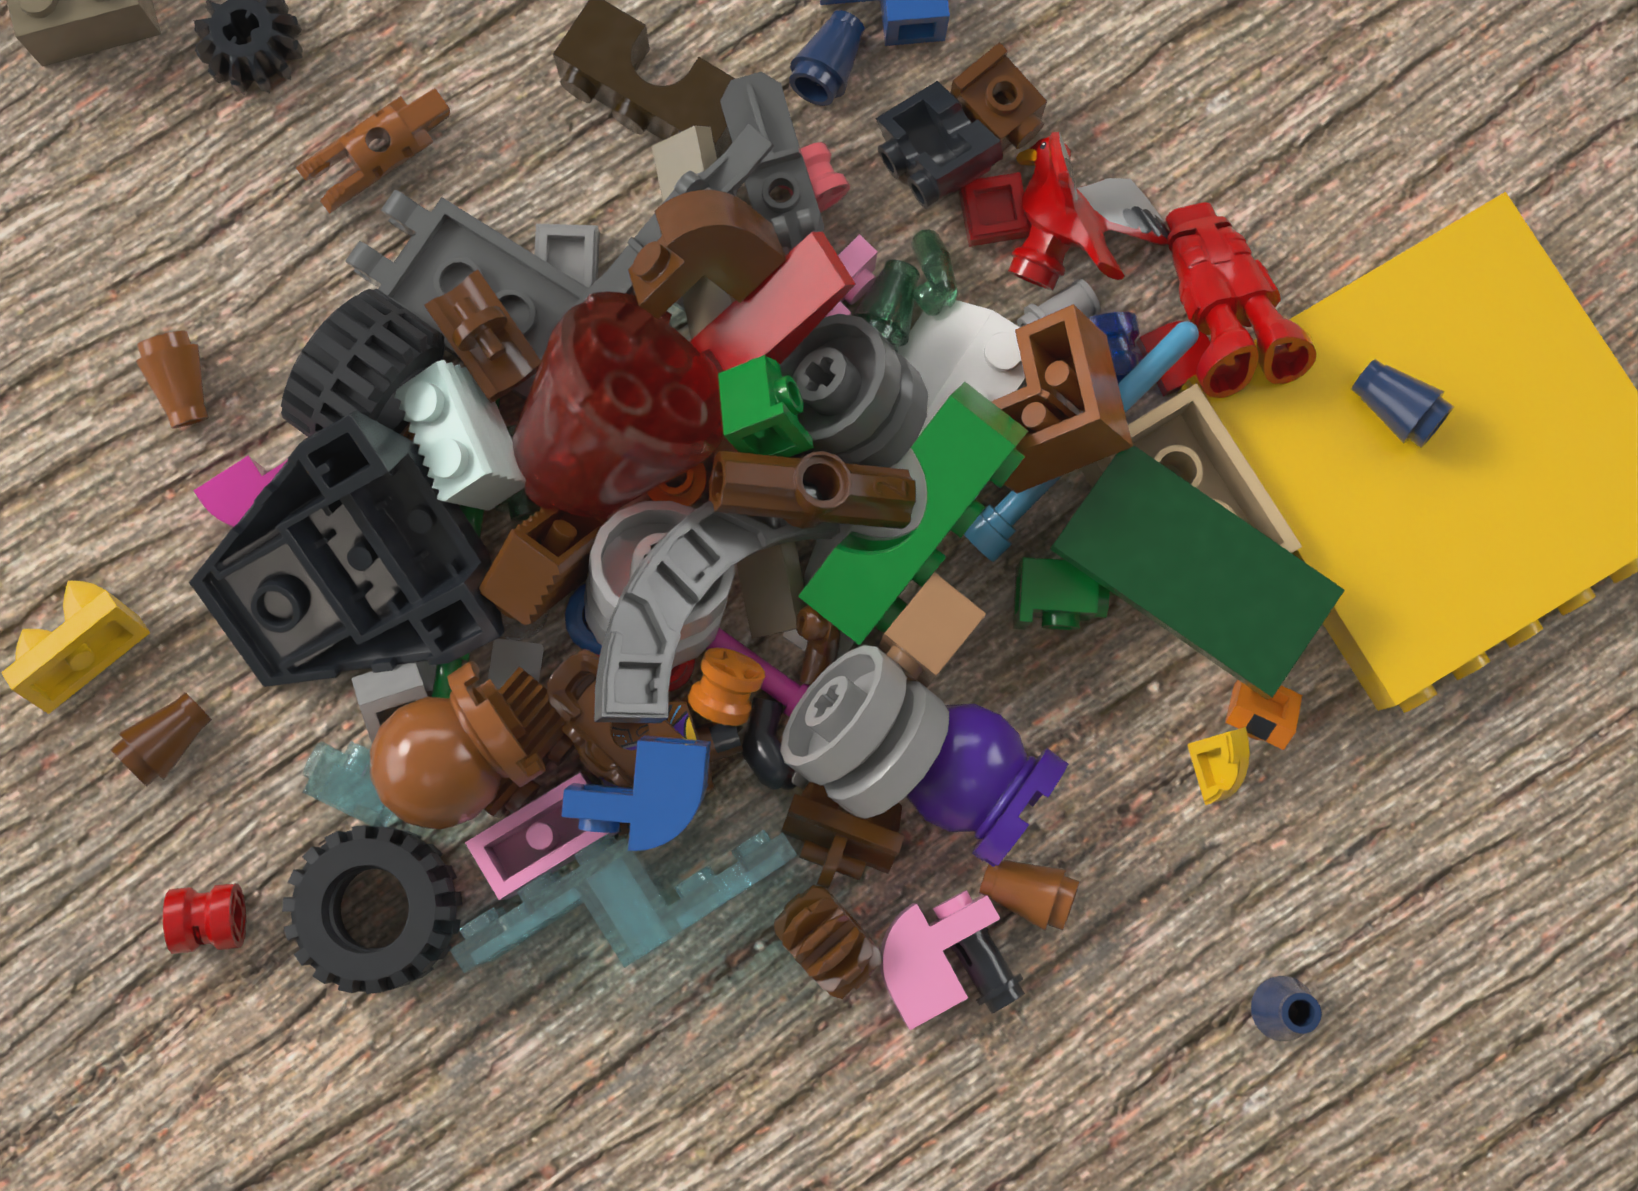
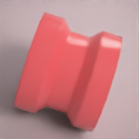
M818 142L801 148V152L821 213L841 200L850 190V184L843 174L833 170L830 165L831 153L826 144ZM778 186L782 189H787L792 197L793 191L789 187Z

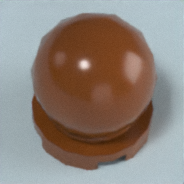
M474 661L468 662L447 676L452 690L450 698L424 697L398 708L379 727L370 749L371 781L380 801L399 819L408 824L429 829L452 828L476 818L496 798L502 777H509L519 787H522L546 771L539 754L535 753L526 758L527 755L517 739L525 735L527 731L491 679L480 686L476 683L479 680L478 674L480 670Z

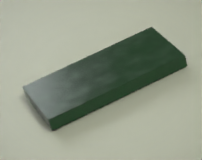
M1134 445L1129 449L1116 453L1050 548L1051 551L1267 700L1273 698L1345 591L1339 585Z

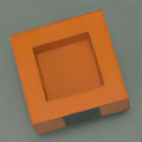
M1237 680L1233 687L1225 723L1238 729L1246 727L1248 737L1255 740H1263L1284 750L1296 733L1303 695L1281 685L1273 698L1267 700Z

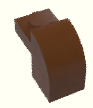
M697 190L678 195L666 201L654 211L662 236L657 241L648 243L640 250L628 272L639 306L656 319H659L703 276L741 303L786 260V257L772 223L746 202L722 191Z

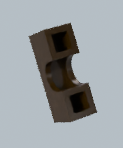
M588 0L553 53L559 78H561L560 84L563 88L583 102L591 103L593 99H596L613 110L612 115L620 124L640 135L644 134L645 130L660 139L665 140L693 126L711 127L717 159L721 157L730 147L732 141L720 101L730 81L736 78L698 57L687 75L674 84L659 86L646 82L637 74L638 67L650 50L646 25L605 0Z

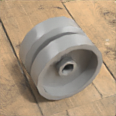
M643 501L619 510L599 529L590 551L589 574L586 579L584 592L585 618L599 644L603 645L610 618L625 586L639 564L660 539L696 509L673 501ZM734 565L712 584L695 604L685 620L680 632L681 637L672 667L697 658L715 640L734 579Z
M863 645L846 652L808 687L792 711L784 729L780 751L785 763L809 782L824 785L828 796L850 814L866 819L884 813L903 800L924 778L939 755L947 735L949 711L944 702L918 681L907 680L901 666L878 647Z

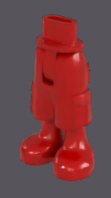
M1207 202L1176 208L1169 212L1166 216V223L1170 230L1167 244L1172 253L1173 264L1180 282V301L1184 306L1188 319L1197 326L1198 331L1205 335H1211L1210 345L1203 353L1196 370V376L1203 392L1213 398H1224L1238 393L1251 381L1258 362L1266 379L1273 384H1286L1303 376L1316 361L1317 353L1311 337L1298 324L1284 318L1276 310L1278 303L1281 301L1280 292L1265 266L1252 256V251L1246 243L1245 237L1232 228L1231 223L1226 217L1217 216L1213 206ZM1243 326L1253 328L1257 341L1256 345L1249 332Z

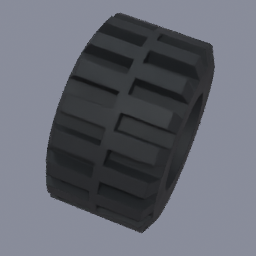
M364 290L337 308L320 325L301 351L285 386L281 401V415L286 422L308 437L355 410L400 434L409 422L404 421L406 412L399 409L401 400L394 398L396 390L435 362L443 360L445 337L381 290Z
M354 826L350 831H336L324 837L326 840L324 845L321 847L312 846L302 856L307 863L302 870L293 869L287 882L295 886L292 897H283L282 912H291L292 925L284 926L287 941H297L300 950L294 953V956L301 966L311 965L316 970L313 977L323 984L335 983L339 985V991L348 993L366 992V994H373L396 989L426 976L434 970L432 966L438 960L444 959L452 948L448 943L452 934H458L461 920L456 919L457 906H463L461 891H455L453 880L457 876L452 865H445L440 858L443 853L433 844H427L422 841L421 836L393 827ZM371 869H381L393 874L404 887L409 903L408 918L402 933L393 943L382 948H367L356 942L347 932L341 916V903L346 888L357 875Z

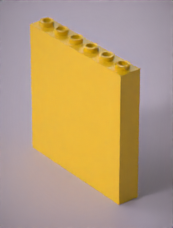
M1506 192L1289 319L1309 334L1317 353L1313 366L1300 378L1286 384H1273L1266 379L1258 362L1255 373L1248 385L1229 397H1209L1203 392L1196 375L1189 378L1177 393L1178 395L1197 383L1302 545L1301 548L1292 554L1345 590L1322 624L1378 711L1399 705L1403 713H1406L1420 706L1438 694L1432 685L1434 682L1451 672L1456 680H1460L1479 670L1491 661L1485 651L1505 640L1509 648H1512L1536 635L1544 629L1538 619L1555 608L1564 616L1585 605L1596 597L1591 586L1607 576L1615 584L1638 572V391ZM1377 359L1384 365L1391 366L1445 391L1442 398L1454 406L1442 425L1422 448L1410 440L1403 444L1386 424L1361 400V397L1351 390L1358 377L1372 360Z

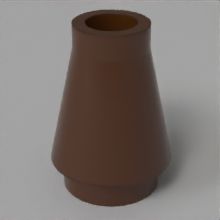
M184 692L174 702L118 733L123 739L110 750L148 787L159 776L163 780L166 779L199 732L212 719Z

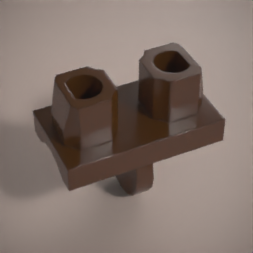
M478 269L468 275L453 290L432 299L424 305L490 403H493L545 368Z
M809 782L801 796L794 794L781 833L804 842L799 858L822 866L816 885L829 889L835 872L860 880L865 866L889 874L905 835L898 833L902 813V805L900 803L895 804L882 814L864 819L837 810L839 804L828 796L824 785Z

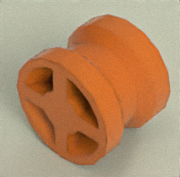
M726 648L708 649L700 663L701 671L703 672L702 679L692 685L688 694V703L694 711L713 722L731 726L742 725L748 720L752 711V704L749 700L751 693L761 688L765 678V671L759 663L740 652Z

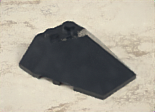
M357 410L298 444L272 481L263 488L255 498L252 506L228 532L189 581V584L263 687L337 678L341 672L372 668L373 673L392 671L397 665L428 661L430 666L446 664L500 638L504 633L501 612L492 601L481 594L479 589L492 565L488 549L458 504L437 499L439 490L432 488L434 478L427 476L429 467L423 465L425 456L418 454L420 448L418 444L413 443L408 438Z

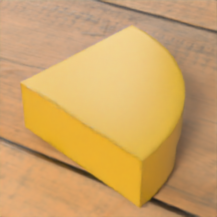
M1246 727L1187 744L1205 805L1225 800L1237 792L1246 777L1249 766L1250 749Z

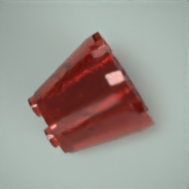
M605 291L589 294L584 302L568 310L551 332L518 424L513 432L514 456L521 473L526 479L525 491L535 504L545 509L557 507L565 512L582 517L606 518L618 508L704 462L718 448L724 438L718 373L724 370L710 349L699 353L682 334L668 324L672 313L666 311L659 319H656L639 306L636 296L621 292Z

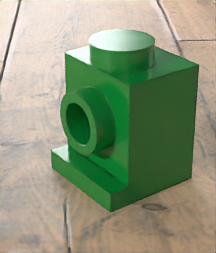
M763 355L718 373L723 434L738 452L791 457L813 448L811 435L801 425L797 414L803 412V400L799 388L791 376H782L780 364L776 360Z
M1023 557L1016 566L1013 629L1025 630L1033 622V618H1042L1041 627L1045 629L1079 630L1080 621L1107 617L1110 591L1066 560Z

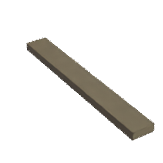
M693 126L652 146L663 202L672 193L674 186L682 175L688 171H693L696 174L703 172L717 160L711 127ZM705 276L701 277L682 296L691 339L735 301L733 297ZM720 411L708 423L714 456L719 451L738 452L724 437L722 412ZM795 541L763 549L736 563L751 638L795 630L799 611L808 605L798 597L805 587Z

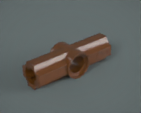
M719 451L714 458L713 470L709 479V501L714 506V512L783 518L791 526L801 529L814 528L823 522L904 529L911 522L912 510L916 503V482L911 478L907 469L844 463L834 454L824 451L812 452L802 459ZM803 481L814 484L821 492L823 501L809 495L804 488Z

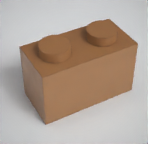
M934 572L884 633L878 648L901 666L907 680H918L927 688L975 630L986 613Z

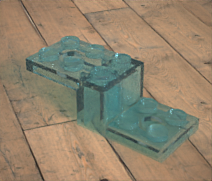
M764 829L731 850L737 862L723 872L716 875L711 866H706L675 886L674 889L681 899L673 903L642 852L628 851V838H623L617 842L614 836L610 837L607 834L574 855L580 865L564 877L561 876L559 871L554 874L552 871H549L519 890L517 894L523 902L508 913L504 907L497 910L492 908L464 925L459 930L465 940L450 949L463 973L484 968L584 903L625 968L795 859L798 855L784 833L771 840Z

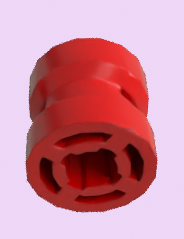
M238 883L215 885L210 892L198 893L193 887L175 888L167 891L163 903V931L167 948L171 954L195 952L201 945L212 944L217 950L241 948L244 944L247 923L246 906L242 888Z

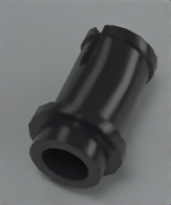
M985 927L950 946L953 952L955 951L981 995L976 999L978 1005L980 1006L985 1003L991 1014L1011 1004L1025 993L1019 985V982L1023 980L1020 973L1015 976L1013 975L988 933L989 929Z

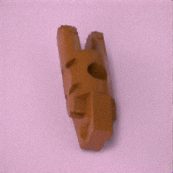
M435 88L408 105L400 96L298 165L296 169L304 180L308 181L323 175L332 166L348 157L357 172L332 186L320 201L330 214L431 145L433 140L427 132L450 116V108ZM375 139H384L390 143L389 147L382 152H375L369 148V144Z

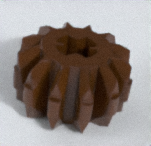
M813 884L802 894L798 893L784 906V910L774 921L775 934L782 941V945L792 954L795 961L803 967L808 975L824 991H827L830 996L843 999L854 989H860L872 978L871 974L882 964L879 947L847 909L825 887Z

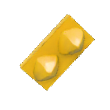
M68 581L63 602L65 622L53 632L44 629H22L16 647L15 662L1 672L14 692L47 714L54 711L151 633L139 615L106 589L85 581Z

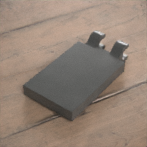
M394 190L381 211L390 217L388 221L392 225L412 237L394 262L372 247L359 241L346 259V263L355 268L354 272L361 278L379 287V290L440 333L442 331L424 305L432 299L453 290L468 275L478 269L545 366L544 369L511 390V392L532 404L586 324L581 318L582 294L589 288L443 197L440 198L432 212H430L403 193ZM445 337V350L459 358Z

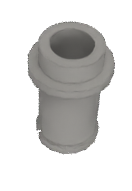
M1077 279L1072 282L1071 286L1041 305L1037 306L1031 303L1024 307V315L1017 319V324L1019 327L1025 326L1072 304L1088 318L1100 313L1101 307L1096 294L1089 284L1083 279Z

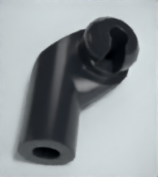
M753 697L752 711L748 718L742 744L744 751L742 755L761 784L772 790L779 788L784 790L794 789L797 785L792 783V778L796 771L785 763L780 751L781 743L776 738L783 704Z

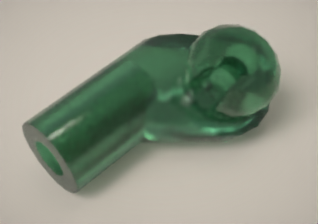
M925 229L916 233L911 242L912 250L927 279L924 284L915 288L913 297L927 315L936 316L945 306L950 308L953 306L958 296V288L950 253L937 232Z

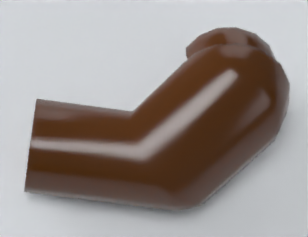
M807 605L798 613L796 630L801 637L807 640L799 680L811 685L829 665L837 660L842 631Z

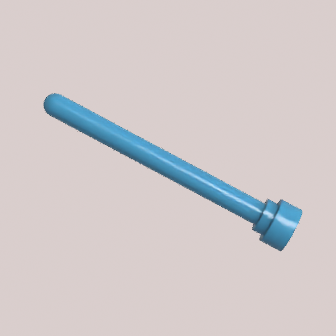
M1189 321L1177 324L1118 384L1125 413L1197 342L1199 331L1195 324ZM1062 476L1018 494L1011 491L995 508L989 504L966 531L965 537L989 560L995 562L1012 545L1009 538L1016 532L1013 525Z

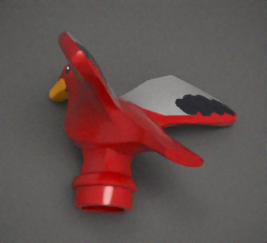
M1052 132L1049 137L1038 140L1029 149L1017 154L1016 160L1019 164L1035 165L1034 174L1022 196L1024 215L1030 221L1031 228L1029 236L1023 245L1012 251L1011 256H1013V260L1008 272L1031 284L1053 291L1059 277L1065 274L1064 257L1070 247L1073 246L1086 251L1097 268L1107 277L1122 280L1125 275L1108 249L1103 233L1106 231L1120 232L1155 245L1165 246L1167 245L1170 232L1149 199L1131 179L1107 178L1090 185L1076 187L1073 166L1070 160L1071 150L1063 142L1060 132Z

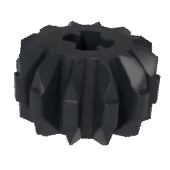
M206 0L205 7L211 18L193 20L195 24L194 30L202 39L195 44V51L202 63L208 64V72L217 83L224 84L230 81L236 92L245 95L253 81H256L262 91L270 93L272 84L270 77L277 74L281 78L291 80L292 71L286 61L303 58V49L298 40H296L301 35L302 28L296 16L288 14L289 7L285 0H227L222 4H219L217 1ZM251 36L252 41L247 43L246 38Z

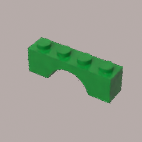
M964 382L948 397L911 446L922 467L927 486L926 508L919 526L904 534L892 537H874L851 531L833 549L798 597L858 645L865 640L874 628L884 634L908 605L899 597L908 584L913 580L923 587L947 557L937 547L951 531L961 539L985 509V506L978 502L976 497L987 483L991 481L1001 488L1025 458L1015 448L1027 434L1028 430L972 386Z

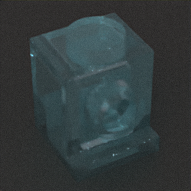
M323 741L319 742L310 754L303 771V776L309 778L303 793L373 827H386L393 812L380 801L371 781L370 749L353 741H350L346 751L333 747Z

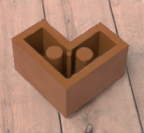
M1074 304L1016 329L1015 333L1027 386L991 402L1027 429L1028 432L1015 448L1025 458L1004 485L1018 494L1133 447L1106 334Z

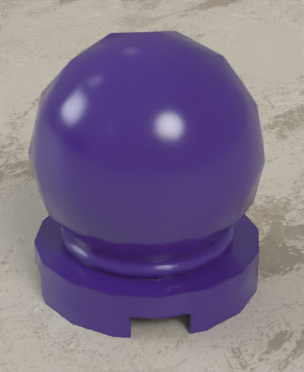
M977 704L945 705L949 711V724L940 753L924 778L910 791L907 798L926 821L949 832L975 831V837L979 841L972 854L993 867L995 865L998 866L1029 826L1028 823L1018 816L1027 804L1033 807L1042 795L1047 798L1050 796L1069 764L1047 747L1037 759L1034 756L1027 758L1020 734L1002 715Z

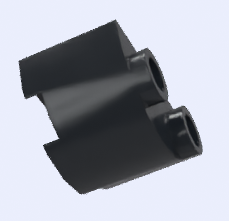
M938 81L876 118L886 141L878 146V152L884 165L896 179L904 174L907 176L912 193L924 209H929L988 173L995 163L1003 159L1001 141L979 120L971 123L965 115L960 102Z

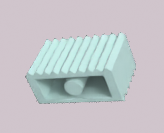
M445 360L435 362L396 390L394 398L401 400L399 409L406 412L404 421L411 422L409 432L415 433L413 443L420 445L418 454L425 456L423 465L429 467L427 476L434 478L432 488L439 490L438 500L491 510L529 484L530 480L495 401L490 403L466 367L461 368L460 364L454 366L452 362L446 364Z

